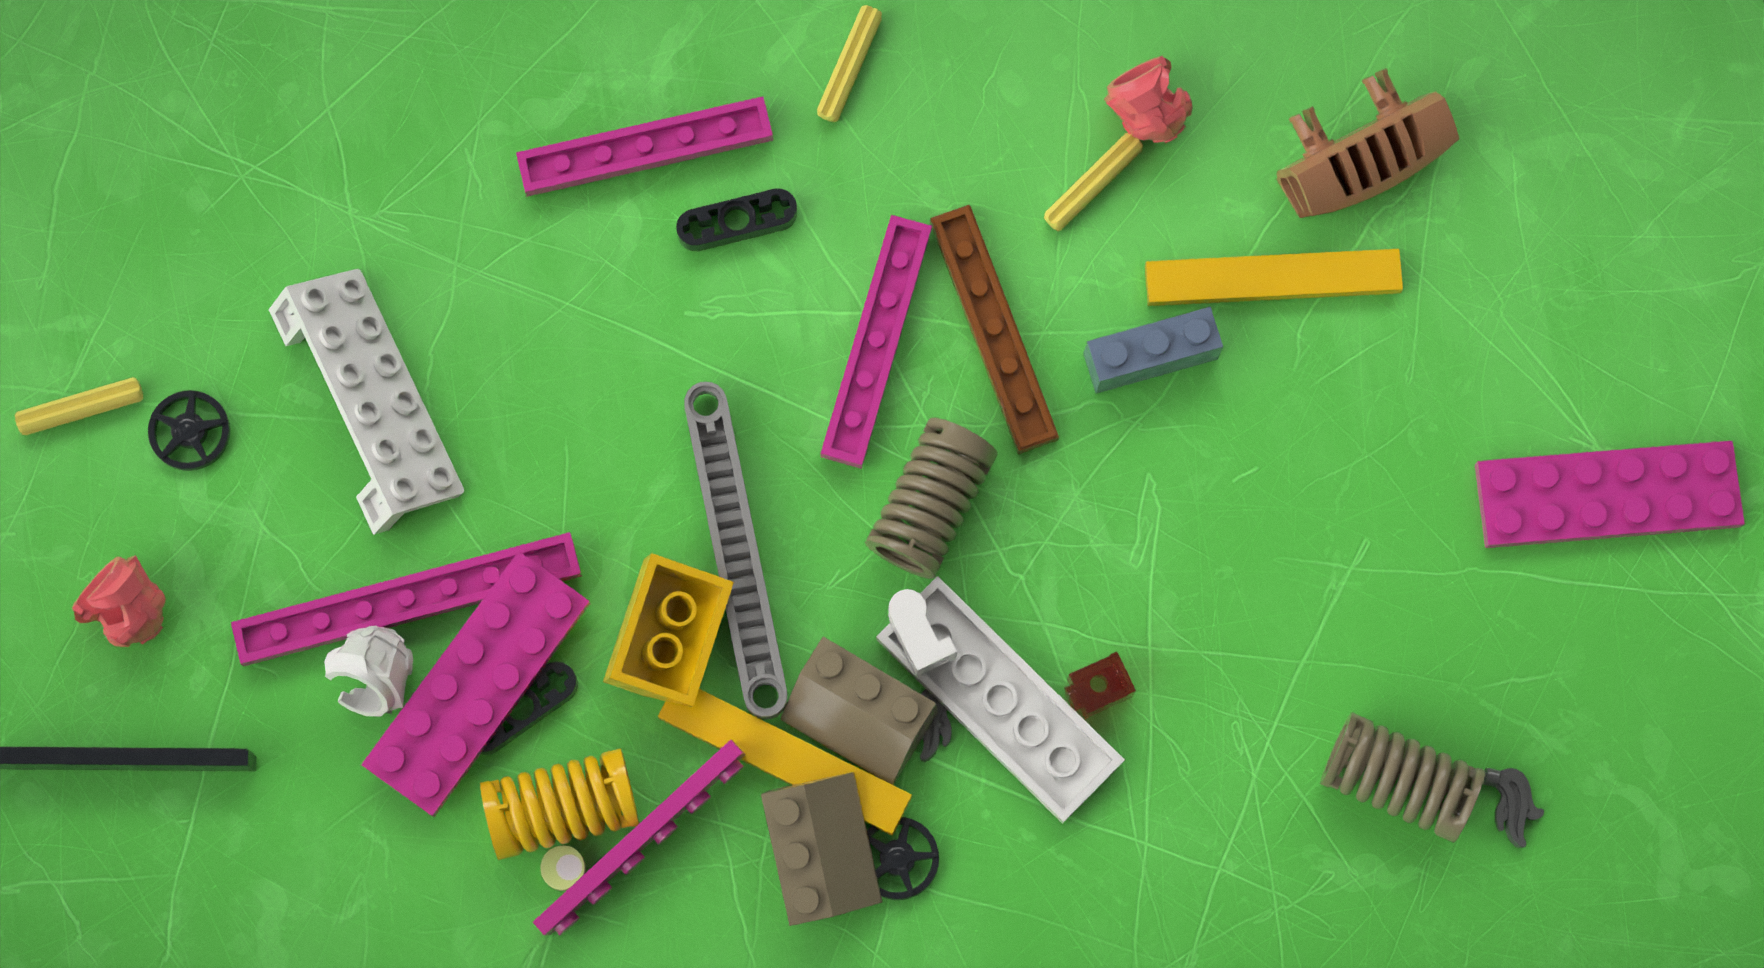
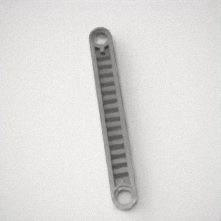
M700 382L693 385L687 391L684 398V407L719 577L734 582L725 609L744 702L748 711L753 716L762 720L773 719L779 716L786 707L787 688L728 402L724 391L717 384ZM710 394L718 400V408L713 414L703 416L695 411L694 402L700 395ZM770 685L777 690L779 698L773 707L763 709L754 703L753 694L758 687Z

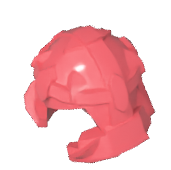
M1163 56L1141 63L1118 76L1107 86L1108 95L1104 98L1106 104L1123 121L1122 125L1129 134L1140 140H1152L1153 143L1164 141L1168 143L1177 138L1178 134L1185 128L1186 118L1192 114L1193 109L1192 100L1187 91L1179 87L1173 93L1167 88L1172 66L1171 61Z
M136 555L127 559L115 557L86 586L74 602L72 610L75 620L79 623L100 621L104 627L103 634L112 645L129 647L133 643L140 642L144 644L159 634L163 628L161 625L163 623V607L166 598L162 590L150 581Z

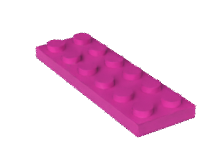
M1733 440L1477 461L1475 464L1485 548L1740 528L1745 524Z
M518 551L361 765L428 814L435 817L591 604L590 601Z

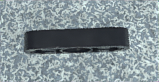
M775 188L685 211L677 221L678 240L684 248L690 251H702L783 231L791 227L795 222L797 204L790 192ZM774 201H779L782 207L789 206V208L784 210L783 218L776 219L774 213L761 215L763 224L756 225V214L752 206L759 205V213L770 211ZM732 210H742L749 216V223L741 230H732L724 222L726 215ZM718 215V226L722 234L715 235L714 227L702 230V238L694 239L692 233H684L690 230V223L693 221H698L700 227L713 225L711 216Z
M551 662L545 665L530 687L537 684L541 692L550 685L548 676L555 672L559 677L565 674L569 676L564 682L567 689L562 693H559L556 689L546 693L544 697L550 703L542 707L537 695L528 688L523 696L533 701L534 710L532 715L525 720H516L509 714L506 721L514 728L506 733L504 726L501 725L493 736L495 740L488 744L481 754L489 755L497 752L572 699L578 688L577 677L572 668L562 662Z

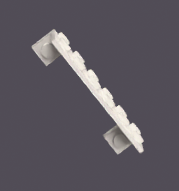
M354 269L286 286L269 308V312L285 346L301 343L306 338L366 466L371 481L356 498L373 535L388 531L404 513L461 496L464 492L462 483L361 270Z

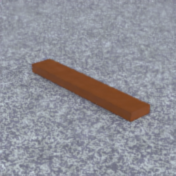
M970 204L930 218L934 235L1017 453L1021 454L1058 441L1059 435Z

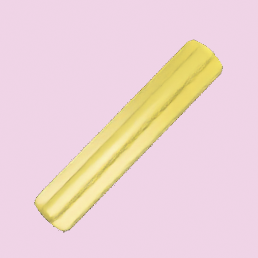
M863 5L860 8L817 108V115L824 120L837 122L882 20V12L868 5Z
M1125 133L1045 212L1044 219L1048 225L1056 231H1061L1142 151L1143 144L1138 138H1134L1132 134Z
M132 377L27 408L15 414L16 425L22 435H29L137 403L143 400L142 387L137 378Z

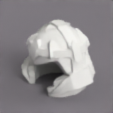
M378 626L356 629L347 634L348 638L342 647L335 648L327 654L324 661L326 678L332 680V678L337 676H348L366 684V689L354 688L350 693L341 692L338 699L339 704L361 715L381 717L385 713L392 714L393 710L403 708L406 680L408 675L412 674L413 654L411 649L406 648L404 645L405 640L395 630Z

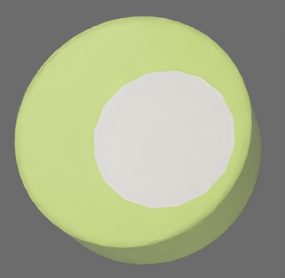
M564 845L556 846L544 855L540 867L541 875L551 888L558 891H567L586 873V864L576 849Z

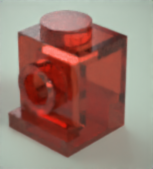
M1114 652L1104 659L1070 673L1067 677L1069 685L1064 687L1071 707L1075 711L1081 709L1085 719L1132 698L1136 692L1118 652ZM1093 678H1101L1105 681L1106 689L1103 692H1095L1091 688L1090 681Z

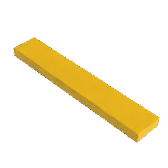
M1399 249L1146 261L1145 263L1148 306L1399 294L1403 290Z
M701 689L698 690L693 707L666 701L658 715L660 720L718 749H721L728 741H734L746 754L741 759L742 761L790 785L854 772L865 822L892 836L912 799V794Z

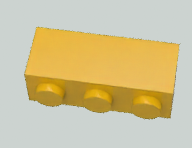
M653 553L648 555L643 560L603 682L645 697L693 707L734 582Z

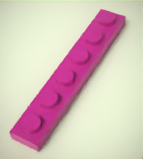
M762 96L516 152L525 194L526 197L773 141V133L764 97Z
M895 215L890 217L822 446L821 458L860 469L863 467L932 231L931 225Z
M728 741L533 921V924L543 935H551L554 931L559 936L565 933L579 920L580 917L575 912L587 901L592 905L600 901L613 888L608 881L620 870L627 875L645 859L641 851L653 840L658 845L665 841L678 828L674 821L685 810L693 814L711 798L707 790L719 779L723 784L730 781L744 767L740 760L746 754L734 741Z

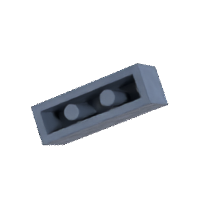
M1211 307L1087 341L1083 355L1095 393L1097 394L1218 360L1223 344Z

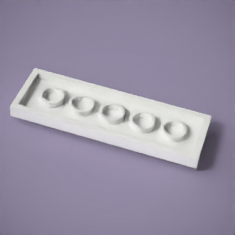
M937 576L920 594L926 601V617L938 641L950 636L957 650L956 659L916 677L890 623L876 636V640L1063 824L1125 759Z

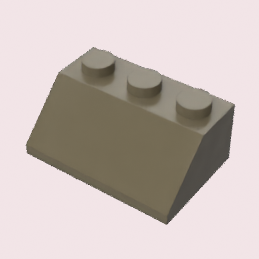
M822 637L800 672L780 719L868 773L894 785L938 714L936 703L834 642Z
M854 772L776 788L761 794L790 926L838 916L883 902Z

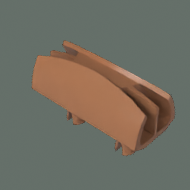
M1385 68L1375 73L1377 81L1374 76L1362 80L1379 113L1376 115L1377 119L1335 141L1333 139L1328 140L1313 106L1302 111L1305 121L1300 114L1290 117L1289 121L1292 123L1306 152L1302 154L1303 158L1278 170L1276 180L1299 218L1334 212L1370 199L1408 179L1441 156L1459 140L1457 128L1445 98L1435 91L1421 95L1408 103L1406 101L1402 102L1388 75V70Z

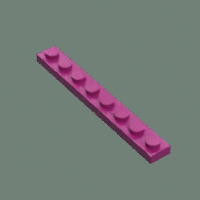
M570 532L233 621L231 622L240 664L244 667L346 640L348 638L347 634L356 629L369 626L391 628L480 604L518 551L562 582L582 577L572 535Z

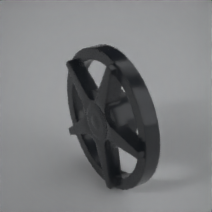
M192 390L181 391L168 396L155 408L149 420L148 438L153 451L165 464L178 470H198L209 466L222 455L230 438V422L223 407L210 395ZM188 399L185 413L178 415L176 418L162 415L172 404ZM196 399L212 405L219 413L221 419L203 421L196 414ZM158 421L171 427V435L173 437L163 452L156 438ZM222 426L221 439L214 451L207 456L202 443L207 437L208 430ZM181 446L187 449L194 448L202 459L185 463L175 461L168 456Z
M902 817L898 824L903 825L898 839L887 844L872 837L880 829L871 826L867 830L870 845L880 852L881 865L876 869L877 878L879 879L886 873L891 876L901 877L907 889L905 892H890L880 888L881 897L886 899L905 900L919 895L932 883L939 867V851L933 835L921 823L906 817ZM909 826L918 830L927 839L932 852H916L913 850L912 846L907 843ZM932 859L931 869L925 880L917 887L912 888L909 873L914 868L915 862Z

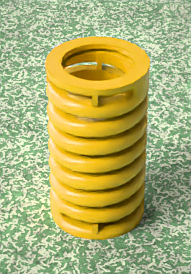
M622 749L603 752L600 755V767L594 756L585 757L583 761L585 776L578 760L569 761L567 763L569 783L564 767L561 764L553 765L550 769L553 789L547 770L544 768L536 769L534 771L537 795L530 774L527 772L520 773L517 780L521 801L514 781L509 776L503 777L500 783L499 780L481 782L480 790L485 816L497 859L501 860L520 855L523 849L527 852L536 851L539 843L544 848H550L555 844L556 839L559 843L566 844L571 841L572 834L578 840L585 839L589 831L593 835L598 836L604 833L605 823L611 831L637 826L639 819ZM499 792H501L503 804H500L497 795Z

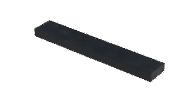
M0 747V769L256 771V756L248 749Z

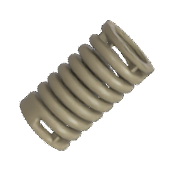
M930 418L923 430L925 433L921 434L918 439L919 446L912 450L910 454L911 461L907 462L903 468L904 475L897 479L895 483L896 489L888 496L889 504L885 505L880 512L882 519L874 523L873 529L865 541L866 546L884 560L909 573L928 579L935 578L944 559L942 556L946 555L949 551V547L945 542H951L955 539L956 532L953 528L960 527L964 521L960 513H966L970 510L971 503L968 499H973L977 496L978 488L976 485L984 483L985 475L988 474L998 455L997 450L977 434L960 425L940 418ZM901 519L905 520V521H906L907 523H909L910 525H907V524L904 523ZM899 537H901L902 539L906 540V541L909 542V543L906 544V543H905L904 541H902Z
M1351 712L1334 744L1320 784L1336 790L1340 789L1342 794L1350 795L1365 769L1356 794V799L1363 803L1368 801L1382 773L1371 802L1374 808L1382 809L1399 777L1387 807L1389 815L1397 816L1415 783L1403 813V820L1407 823H1413L1416 820L1431 788L1418 825L1423 830L1430 829L1438 810H1441L1434 832L1437 836L1454 843L1465 827L1484 781L1485 770L1469 766L1463 760H1456L1452 763L1449 754L1441 752L1436 755L1435 749L1431 746H1423L1420 749V743L1417 740L1408 739L1405 741L1403 734L1399 732H1392L1389 735L1387 727L1383 725L1374 727L1373 721ZM1345 768L1343 778L1339 777L1341 770Z

